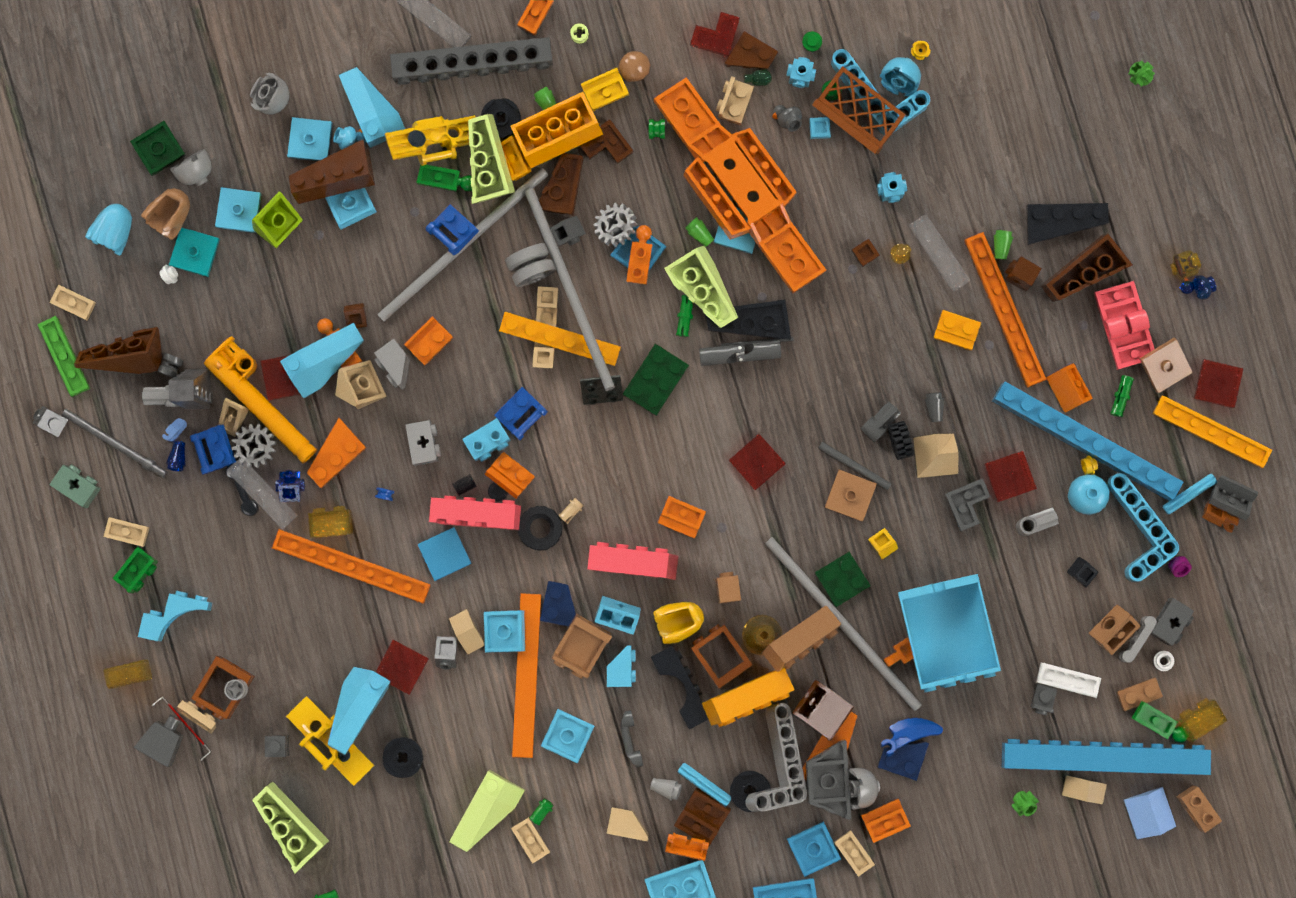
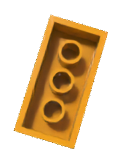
M584 92L511 125V129L530 169L603 135Z
M783 668L779 672L776 670L771 671L703 702L702 705L711 726L718 724L721 727L735 722L734 717L737 719L746 717L754 713L753 709L755 711L772 705L771 701L774 703L790 697L789 692L794 691V687L786 669Z

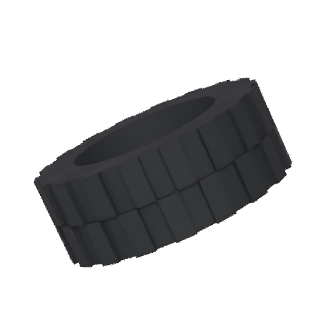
M546 506L531 507L520 517L518 535L527 547L537 551L548 550L559 542L562 536L563 525L558 514L551 508ZM543 518L550 524V532L546 537L536 538L532 535L530 526L535 519Z

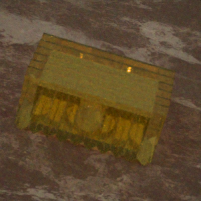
M345 506L333 507V511L326 512L325 508L313 509V513H308L310 538L353 534L351 510L346 509Z
M140 660L103 670L106 685L109 689L152 679L148 660Z
M1205 698L1197 703V708L1193 710L1189 708L1179 714L1180 718L1176 721H1178L1179 726L1187 734L1188 741L1193 742L1228 721L1214 699L1208 700Z

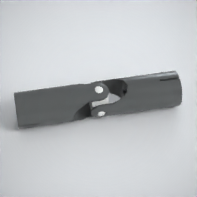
M780 340L699 348L701 366L779 359L781 358Z

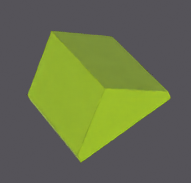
M278 192L252 219V227L256 233L273 247L277 248L303 219L285 196Z

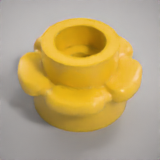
M925 41L914 42L913 48H911L912 56H915L917 60H924L925 57L930 55L929 44Z
M1091 456L1081 459V467L1084 474L1094 475V470L1098 469L1096 459Z

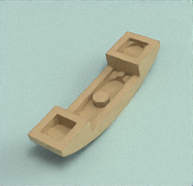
M538 286L536 321L556 327L558 288ZM535 342L533 367L553 369L555 348Z

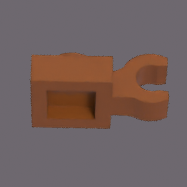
M1209 501L1205 505L1202 518L1219 527L1223 524L1224 529L1231 533L1234 530V525L1238 526L1240 520L1238 517L1209 504Z

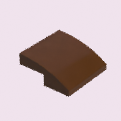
M696 788L674 826L693 838L705 839V842H709L710 846L730 813L731 808L723 806L714 798Z

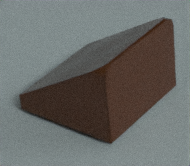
M364 303L344 306L347 326L354 323L357 328L367 327Z

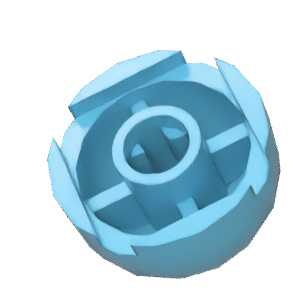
M893 58L884 66L880 74L882 78L881 84L893 94L898 95L901 92L905 93L904 96H911L918 90L921 81V71L917 64L909 58Z
M1086 474L1077 477L1071 483L1068 500L1075 511L1092 515L1106 507L1110 491L1102 478Z

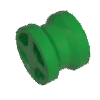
M649 119V139L654 137L665 139V119H660L659 121Z

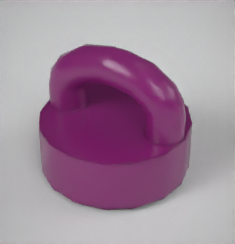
M1184 556L1175 557L1168 564L1175 577L1187 575L1192 568L1190 562Z

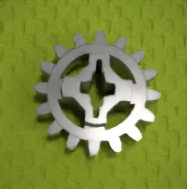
M614 203L613 208L606 205L607 210L601 209L602 215L595 217L598 222L593 224L596 228L594 232L599 236L598 239L607 246H610L612 243L614 247H617L618 242L625 245L624 240L630 241L631 237L629 235L636 234L633 227L638 226L634 221L637 217L624 204H621L619 207L617 203Z
M249 424V429L244 426L241 427L243 432L235 433L238 439H232V442L236 443L232 450L237 451L234 457H241L239 462L241 464L247 461V467H251L254 463V466L259 468L260 462L263 465H267L266 459H273L270 453L276 452L272 446L276 445L277 442L271 441L274 434H267L269 429L266 427L261 430L262 425L260 424L256 428H254L253 424ZM252 433V434H251V437H249V438L246 439V440L244 439L245 436H247L248 434ZM261 435L265 437L267 445L263 444ZM256 443L258 448L253 449L250 447V444ZM241 447H244L247 451L246 456L243 454ZM265 452L263 456H261L258 459H255L257 458L258 454Z

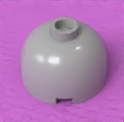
M266 73L268 76L264 78L259 77L252 87L250 97L253 98V104L251 103V106L261 113L272 115L279 113L288 104L290 92L287 84L279 76L273 73Z
M203 149L187 157L183 162L176 164L170 170L174 177L182 184L193 185L196 183L197 186H200L208 181L206 177L211 172L212 162L206 150Z
M864 768L848 769L851 809L857 810L869 807L875 802L880 791L879 781L876 780L871 771Z

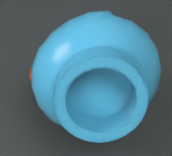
M351 126L344 129L338 127L333 137V142L337 143L341 150L360 140H364L365 143L367 142L362 130L359 129L356 133L355 128Z

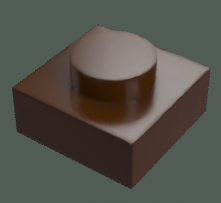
M869 239L851 250L862 267L880 256Z

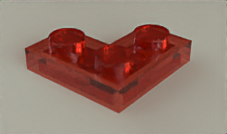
M721 12L715 30L696 25L690 46L728 57L740 17Z

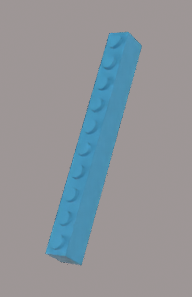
M1003 382L992 400L997 405L1084 454L1095 458L1118 473L1125 474L1132 481L1168 501L1175 499L1183 484V481L1007 382Z
M1008 739V743L1002 742V768L1211 775V750L1205 749V745H1192L1191 749L1184 748L1183 744H1172V748H1164V744L1151 743V747H1143V743H1131V747L1123 746L1121 742H1110V746H1102V742L1090 741V745H1082V741H1069V745L1061 744L1059 740H1049V744H1040L1041 740L1029 739L1028 743H1020V739Z

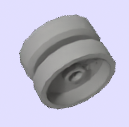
M545 243L529 246L505 259L509 271H516L512 276L516 287L535 283L556 271L553 261L545 259L549 255Z

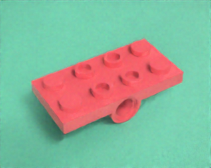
M1134 281L1094 292L1117 370L1140 364L1139 358L1155 348L1149 332V319L1146 311L1142 309Z

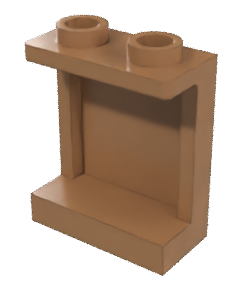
M576 613L552 655V659L555 660L554 664L563 669L566 666L573 670L571 673L582 679L585 677L588 679L604 647L612 638V633Z

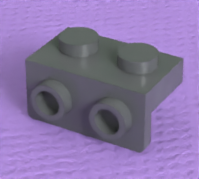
M1221 475L1212 488L1209 504L1246 521L1250 516L1252 503L1258 496V492Z

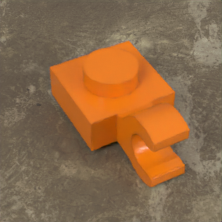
M907 637L894 645L895 653L883 660L887 666L893 665L900 659L903 664L912 660L913 655L909 638Z

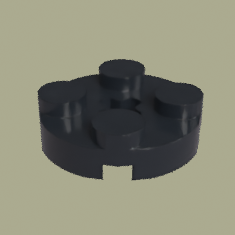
M506 98L490 100L481 112V116L493 114L499 137L502 140L514 135L511 125L521 121L517 105ZM498 114H499L500 116L503 115V114L506 115V116H505V120H506V121H505L504 123H503V122H500V123L497 122L498 119H497L496 116H497Z
M408 737L395 738L385 746L382 756L385 770L397 778L413 776L420 770L424 760L421 746L415 740ZM400 752L402 754L407 753L408 761L406 763L398 761L400 758L398 754Z
M748 770L741 772L734 777L730 785V796L733 803L745 812H752L746 806L748 794L744 793V790L748 789L749 785H752L756 792L771 789L768 780L757 771ZM757 798V806L759 807L760 799Z

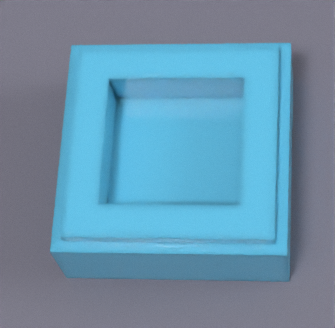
M828 117L809 119L810 139L831 137L830 119Z

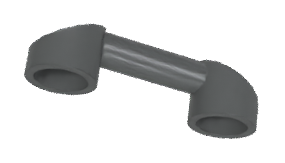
M631 710L625 711L620 729L626 755L636 767H642L640 750H633L629 727L635 726Z

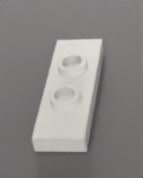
M1041 662L1036 682L1097 698L1101 678Z

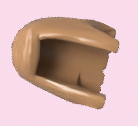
M175 188L167 189L147 206L141 217L146 220L145 223L151 228L156 229L164 237L173 240L186 220L190 209V200L181 190Z

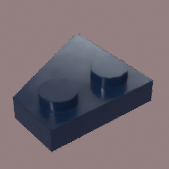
M548 581L540 621L569 626L576 615L569 585Z
M929 743L906 744L897 749L892 756L888 757L886 752L891 750V747H884L877 767L917 781Z

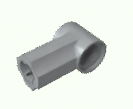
M169 385L165 387L143 388V405L180 407L169 402Z
M1052 507L1020 519L1016 523V530L1022 536H1029L1059 524L1058 516ZM1024 521H1028L1031 524L1029 532L1023 528Z

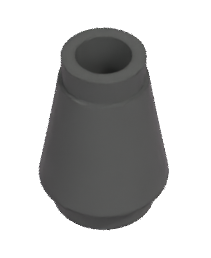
M942 392L926 394V399H924L931 422L943 421L945 397H942Z

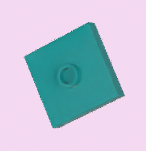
M181 227L169 266L209 277L220 239Z

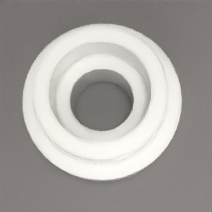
M168 265L162 267L160 276L167 284L176 283L178 281L176 269Z
M1159 651L1154 656V666L1160 671L1170 670L1174 665L1173 655L1168 651ZM1162 657H1165L1167 660L1165 665L1160 663Z

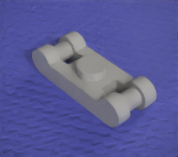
M1153 616L1141 618L1140 629L1129 638L1131 643L1128 648L1122 650L1118 655L1120 661L1132 662L1156 626L1157 621Z

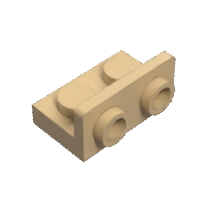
M731 76L730 82H725L722 91L725 93L724 99H719L716 111L719 112L718 118L741 125L754 86L737 81L735 77Z

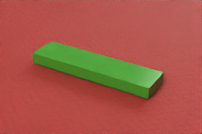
M54 316L37 324L70 396L74 397L91 389L82 369L75 368L74 366L76 356L58 317Z

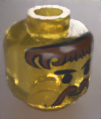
M1191 250L1174 255L1173 263L1170 264L1173 275L1178 274L1180 279L1197 275L1199 268H1202L1197 253H1193Z

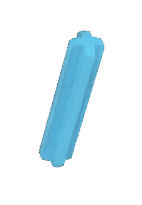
M1213 474L1207 475L1176 496L1174 500L1164 504V511L1167 514L1173 513L1216 484L1215 476Z
M686 763L680 766L678 769L680 775L723 806H727L730 803L731 796Z

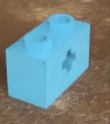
M602 596L596 612L595 623L634 634L641 608Z

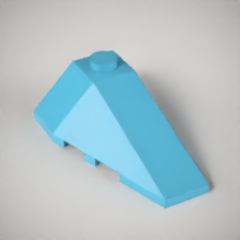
M357 67L339 75L370 148L385 142V133L405 129L399 113Z
M352 323L298 350L280 362L303 398H306L320 390L364 340L355 324Z
M353 667L342 685L328 746L346 755L388 690L390 684L388 679L372 670Z

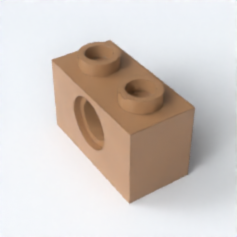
M1116 605L1089 632V635L1099 646L1113 655L1141 626L1131 614L1119 605Z
M1192 785L1176 796L1199 831L1206 833L1222 822L1198 786Z

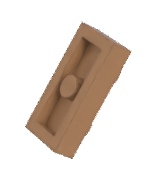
M1151 678L1116 691L1123 711L1139 706L1141 701L1148 703L1163 697L1156 678Z

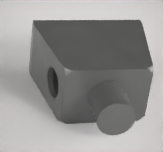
M170 715L165 724L160 721L154 722L134 748L166 767L172 766L183 738V734L176 731L181 720Z

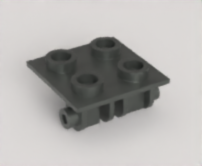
M611 376L615 388L609 391L605 390L600 377L580 379L583 405L623 401L621 376Z

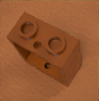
M717 624L709 630V636L706 638L700 636L692 642L694 646L691 649L718 688H721L751 667L752 663L726 626L720 627ZM723 632L743 661L718 678L698 649Z
M216 656L191 699L196 701L195 705L203 710L208 708L213 711L212 715L220 720L224 718L230 719L241 699L231 700L225 711L202 698V693L218 667L238 679L244 680L248 687L255 676L227 659Z

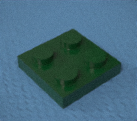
M165 121L160 122L130 141L151 176L186 156Z
M850 551L815 572L835 607L871 586Z

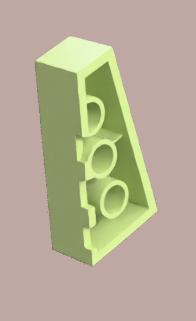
M493 114L469 119L472 204L515 193Z
M274 782L267 785L253 799L265 823L270 827L274 839H277L285 858H288L292 865L291 868L294 873L298 872L329 842L322 832Z

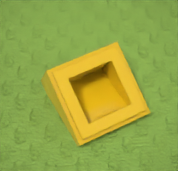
M885 528L868 539L881 559L886 558L898 549L896 541Z

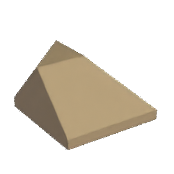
M371 360L338 370L335 396L355 406L357 409L386 397Z
M933 434L913 438L917 478L958 474V448L954 434Z
M612 807L607 834L648 841L649 834L633 810L629 811Z

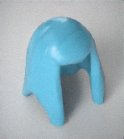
M120 204L107 206L89 227L85 238L92 240L96 245H105L106 248L112 249L116 255L120 256L127 244L131 229L132 216L130 211Z

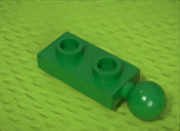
M420 164L417 184L457 192V187L461 186L464 191H472V176L466 175L459 178L461 172L458 170L427 164L422 166Z
M1141 701L1132 716V719L1166 739L1171 734L1173 740L1178 743L1185 742L1188 738V731L1184 727H1175L1178 721L1144 701Z

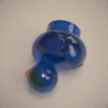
M1197 275L1192 282L1185 279L1180 285V290L1184 294H1190L1195 290L1199 299L1206 300L1212 292L1217 290L1212 276Z

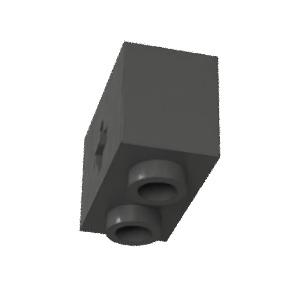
M1169 598L1156 618L1157 623L1151 635L1168 646H1173L1174 643L1178 644L1183 636L1182 630L1185 626L1188 627L1194 618L1192 616L1194 611L1178 600ZM1175 619L1174 623L1176 626H1171L1169 620Z

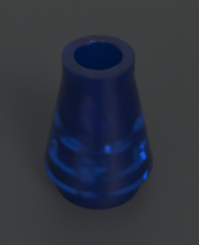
M173 442L166 461L168 470L182 472L184 467H186L185 442Z

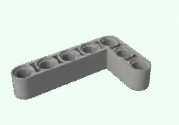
M785 703L772 704L765 711L780 787L749 794L746 798V806L752 812L768 811L798 804L807 797L790 707ZM777 709H779V711H780L779 717L777 716V713H776ZM781 729L784 731L783 737L781 736ZM785 749L788 751L787 757L785 756ZM789 770L792 771L791 778L789 777ZM793 790L796 792L795 798L793 797ZM775 794L778 795L777 802L775 801ZM757 798L760 799L759 807L757 806Z

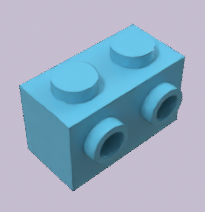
M497 418L462 439L474 460L478 461L480 459L481 462L491 457L490 453L497 449L499 452L508 447V442L511 441Z

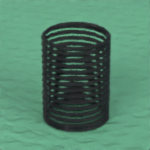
M471 474L463 477L461 480L459 479L455 484L452 483L458 496L477 487Z

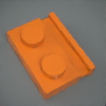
M432 316L404 345L426 365L453 339V336Z
M505 452L496 459L485 473L488 478L515 499L519 497L535 478L532 473Z
M668 496L658 524L695 539L706 511Z
M898 798L861 815L873 843L911 827Z

